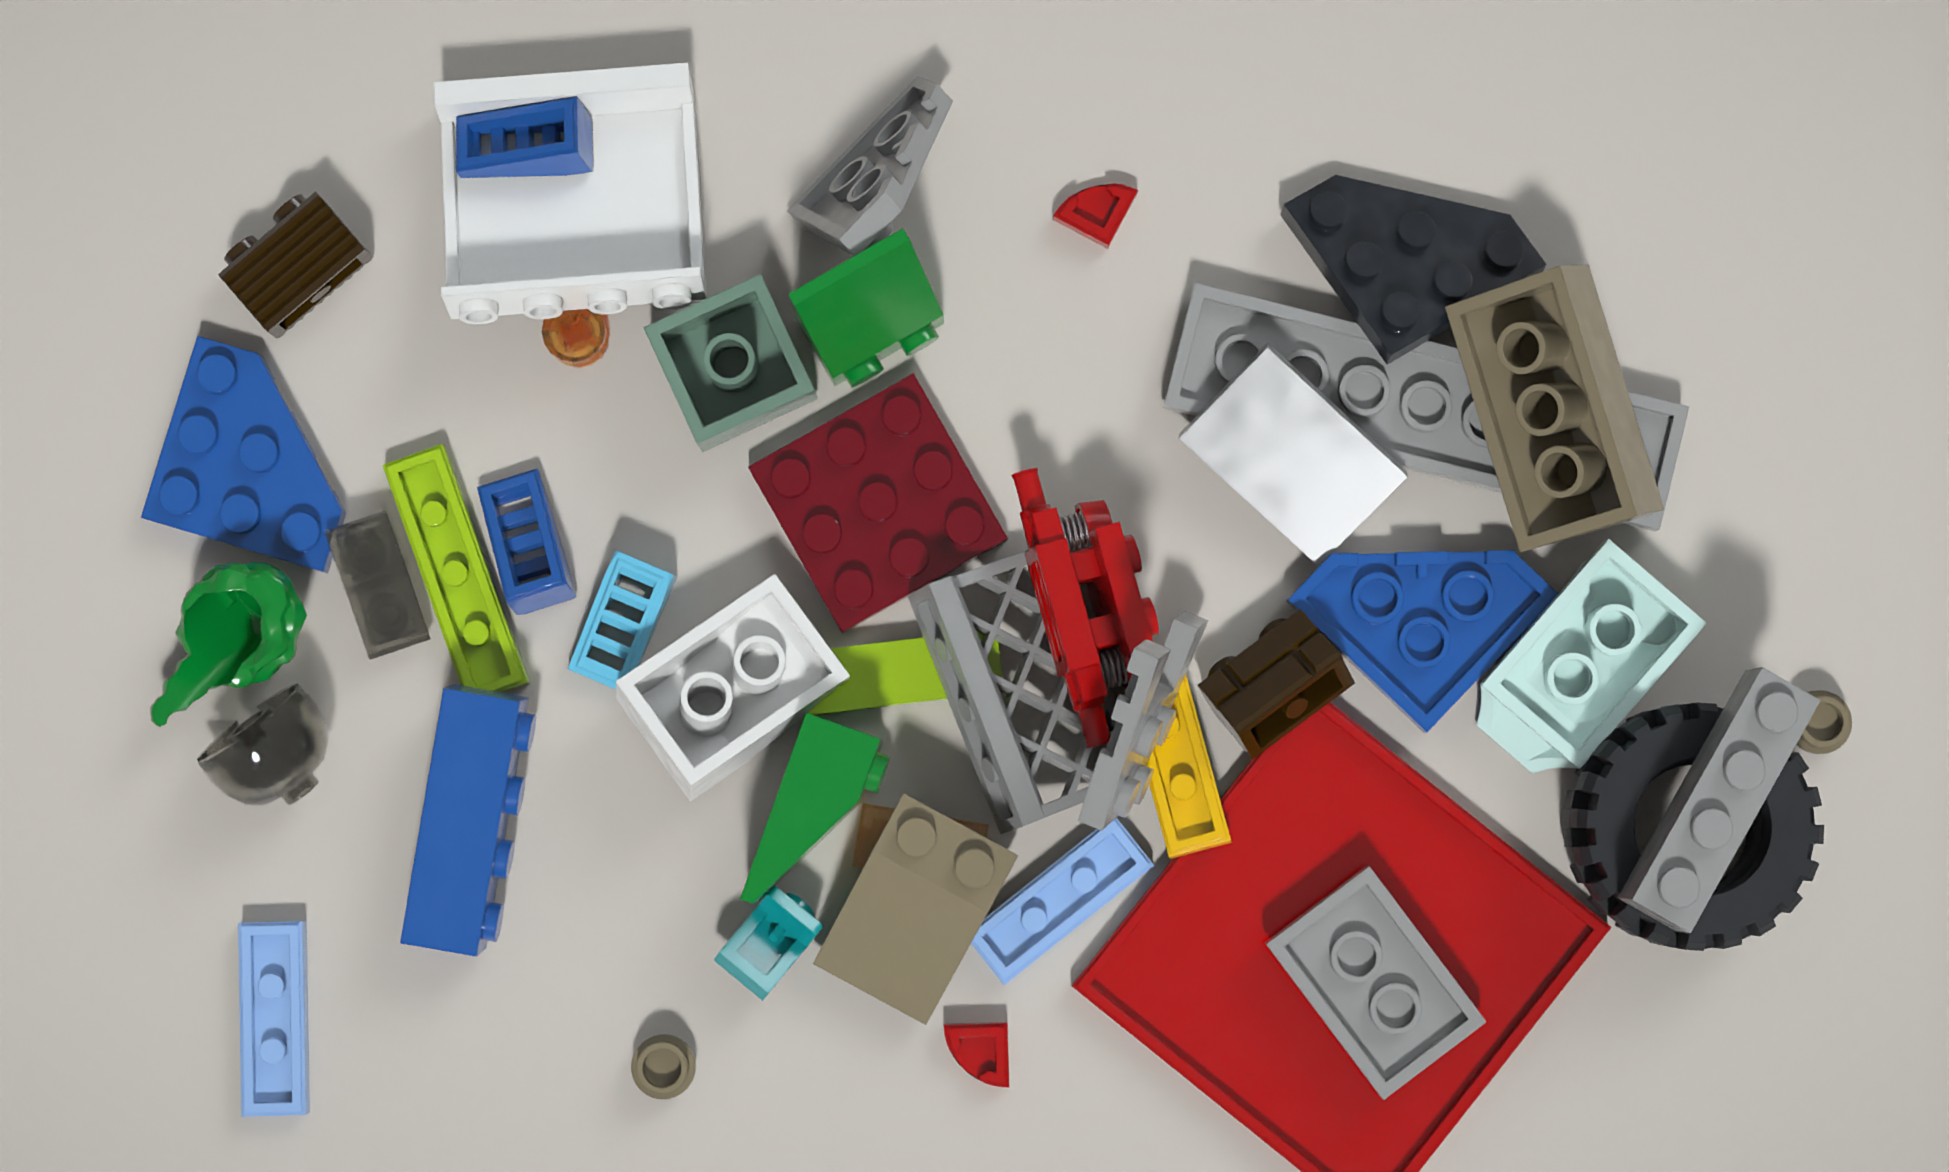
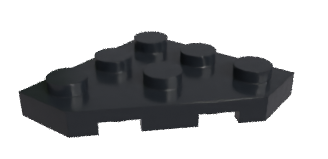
M1339 175L1332 176L1283 205L1280 214L1387 365L1451 328L1445 309L1446 306L1543 272L1547 265L1510 214Z

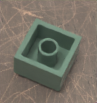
M761 274L643 327L694 439L702 452L818 399Z

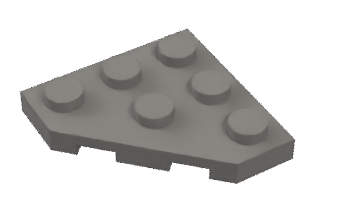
M917 76L787 212L803 229L853 256L888 237L893 230L891 221L903 210L953 100L937 83Z

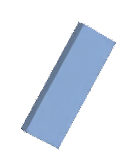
M1115 818L1102 831L1095 829L986 916L971 944L1003 985H1005L1152 868L1154 864L1119 820Z
M306 921L238 923L241 1117L309 1114Z

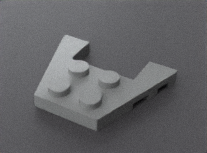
M1184 611L1174 618L1164 646L1146 639L1134 648L1126 670L1132 673L1125 694H1120L1117 698L1111 719L1115 720L1116 724L1106 749L1102 748L1099 753L1078 821L1102 831L1118 815L1126 818L1133 803L1137 805L1141 803L1154 769L1146 765L1156 744L1162 746L1170 732L1176 716V710L1171 707L1208 623L1207 619Z

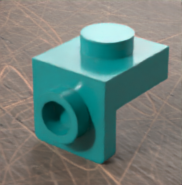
M773 886L757 908L719 951L714 961L763 1001L806 950L823 926L814 918L813 910L803 899L792 893H784L779 888Z

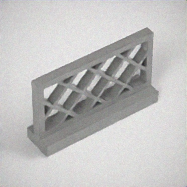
M1029 550L953 577L949 576L929 583L908 595L1000 835L1083 803L1088 787L1076 791L1080 779L1090 783L1094 772L1085 767L1092 748H1086L1085 737L1075 761H1071L1046 748L1057 719L1083 731L1079 716L1062 708L1068 693L1064 677L1061 676L1051 702L1023 689L1033 660L1056 670L1052 654L1038 648L1045 628L1037 599L1015 588L1023 567L1027 565L1024 554ZM1009 571L1005 583L994 578ZM977 583L1000 595L989 623L969 614L960 589ZM1010 600L1039 614L1028 642L999 628ZM976 631L984 634L981 642ZM994 640L1023 654L1012 683L992 673L987 657ZM1112 686L1107 689L1108 696L1103 697L1105 704H1102L1110 736L1116 724V721L1112 720L1111 716L1117 701ZM1000 691L1007 694L1005 701H1003ZM1017 700L1046 713L1036 742L1022 737L1015 732L1010 718ZM1023 751L1030 753L1028 762ZM1041 759L1070 773L1061 797L1045 804L1034 780Z

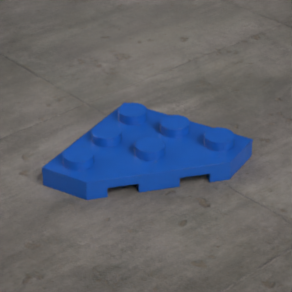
M197 336L141 518L328 574L345 520L346 511L319 466L316 455L293 412L290 411L274 381L275 378L265 359L258 353Z
M1513 550L1375 554L1332 553L1298 587L1286 602L1296 611L1301 609L1336 650L1423 733H1427L1543 612L1558 593Z

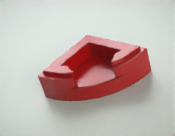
M1117 183L1089 187L1068 197L1056 210L1052 220L1108 249L1136 198L1138 190Z
M1007 1022L943 1024L947 1046L954 1059L967 1073L985 1084L1009 1088Z

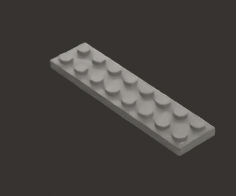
M1194 283L1163 408L1197 416L1237 373L1269 343L1404 469L1502 493L1458 348L1427 341L1387 365L1360 326L1355 322ZM1628 391L1664 510L1622 524L1655 532L1660 530L1690 406Z

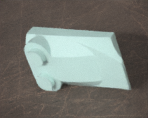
M1605 539L1594 553L1580 564L1575 575L1480 684L1481 707L1476 725L1533 774L1559 767L1580 769L1600 743L1613 732L1707 623L1610 539Z

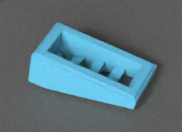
M615 550L568 670L616 689V681L640 665L677 577L667 571ZM623 576L653 587L650 599L619 587ZM613 599L643 611L644 614L640 624L609 611ZM603 622L634 635L631 647L600 635L599 631ZM593 646L626 659L622 670H616L588 658Z

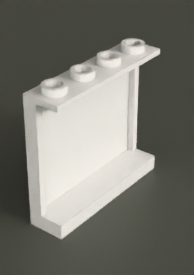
M688 62L433 82L434 106L441 122L447 286L441 287V297L451 319H460L469 324H487L496 321L498 316L524 314L533 319H551L560 316L566 310L589 309L597 314H615L624 311L627 306L653 304L661 309H680L690 305L691 301L706 299L695 100ZM575 96L579 98L591 116L593 123V172L567 176L460 178L456 173V116ZM560 132V142H564V132ZM534 133V146L542 145V133ZM481 134V155L491 154V134ZM507 134L508 151L516 150V134Z

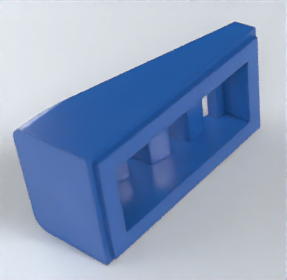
M577 96L456 116V173L460 178L567 176L593 172V123L591 116ZM560 132H564V142H560ZM534 133H542V145L534 146ZM481 134H491V154L481 155ZM507 134H516V150L508 151Z
M536 468L477 487L505 600L516 615H524L576 598L569 566L539 470ZM531 496L533 506L500 515L498 506ZM538 522V530L507 538L506 531ZM545 548L546 555L515 564L513 556ZM551 573L550 576L521 584V581Z

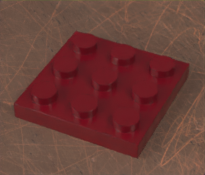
M914 373L748 466L842 634L907 598L908 595L925 585L937 581L1008 540Z

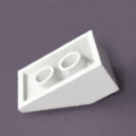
M773 574L617 680L616 698L691 802L742 767L850 678V675L778 577Z

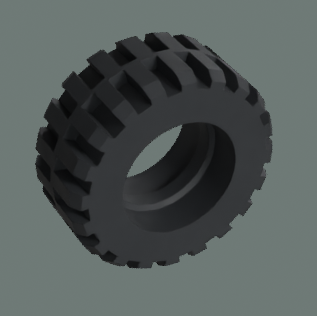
M1696 702L1663 706L1643 711L1627 718L1626 723L1615 728L1600 743L1580 769L1576 768L1574 773L1579 778L1574 790H1567L1563 808L1570 810L1569 828H1562L1564 847H1571L1575 862L1569 866L1576 882L1583 883L1589 891L1588 901L1599 913L1607 914L1616 922L1615 926L1626 933L1648 940L1649 943L1683 950L1726 949L1742 945V939L1751 935L1760 937L1776 927L1774 919L1781 912L1791 913L1803 899L1797 891L1803 881H1813L1819 866L1818 862L1811 860L1814 844L1824 843V825H1815L1813 807L1822 806L1818 787L1807 786L1803 773L1809 767L1799 752H1793L1747 832L1745 847L1740 859L1730 873L1720 880L1691 933L1675 931L1618 898L1641 857L1634 829L1636 809L1641 795L1647 785L1665 771L1693 764L1724 709L1717 707L1715 703Z

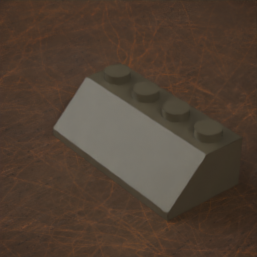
M1589 264L1560 265L1445 307L1520 552L1609 528L1664 510Z

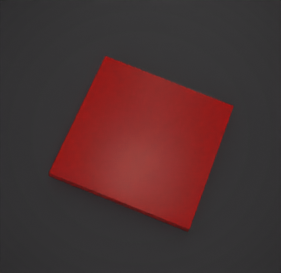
M1329 702L1264 752L1251 759L1222 795L1220 800L1232 843L1172 858L1071 986L1301 1172H1419L1612 927ZM1366 865L1370 866L1486 1020L1485 1024L1385 1100L1378 1095L1264 943Z

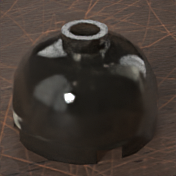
M298 683L278 691L256 706L260 711L253 714L240 725L238 721L234 722L198 756V764L203 769V773L227 797L246 805H266L282 797L288 805H291L308 794L319 783L313 772L326 756L329 741L326 721L316 703L309 694L303 691Z

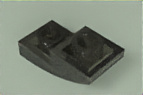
M386 511L325 530L324 533L343 590L347 595L369 660L430 640L423 614Z

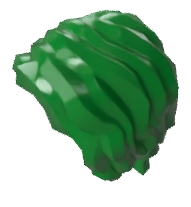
M233 562L215 565L199 582L193 585L183 598L180 610L181 620L175 631L186 656L177 662L175 673L165 680L162 685V695L151 705V721L157 727H161L167 724V719L171 714L186 711L193 702L207 694L209 689H216L220 686L243 688L253 683H260L269 680L283 664L291 662L296 656V641L306 620L307 613L294 590L291 579L280 569L266 563L252 562L241 564Z

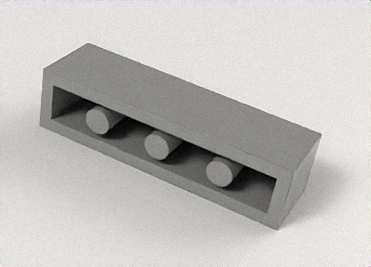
M1763 667L1745 670L1618 898L1675 931L1691 933L1821 700Z

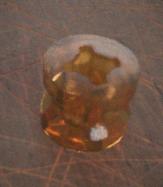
M589 309L566 310L558 317L543 319L541 332L545 346L558 361L568 367L583 368L592 366L602 359L609 347L610 332L608 324L601 314L593 313ZM578 317H580L578 323L572 324L570 327H566L571 323L577 322Z

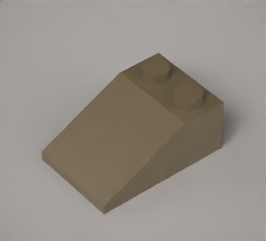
M903 793L813 964L926 1025L1019 855Z

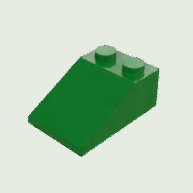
M903 228L788 294L796 320L834 386L847 380L851 388L868 381L884 370L880 360L901 348L906 356L922 350L939 338L935 329L944 324L943 312L912 243Z
M809 713L805 714L740 900L751 904L760 901L773 886L781 881L863 801L866 790L874 793L879 792L891 758L880 753L883 744L880 738Z

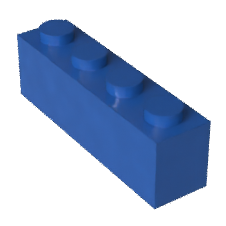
M456 684L443 688L400 940L401 944L477 957L486 949L487 941L497 942L504 912V904L494 903L498 878H508L515 847L514 841L505 839L509 814L519 815L525 791V778L516 776L520 751H530L536 726V714L527 713L529 697Z

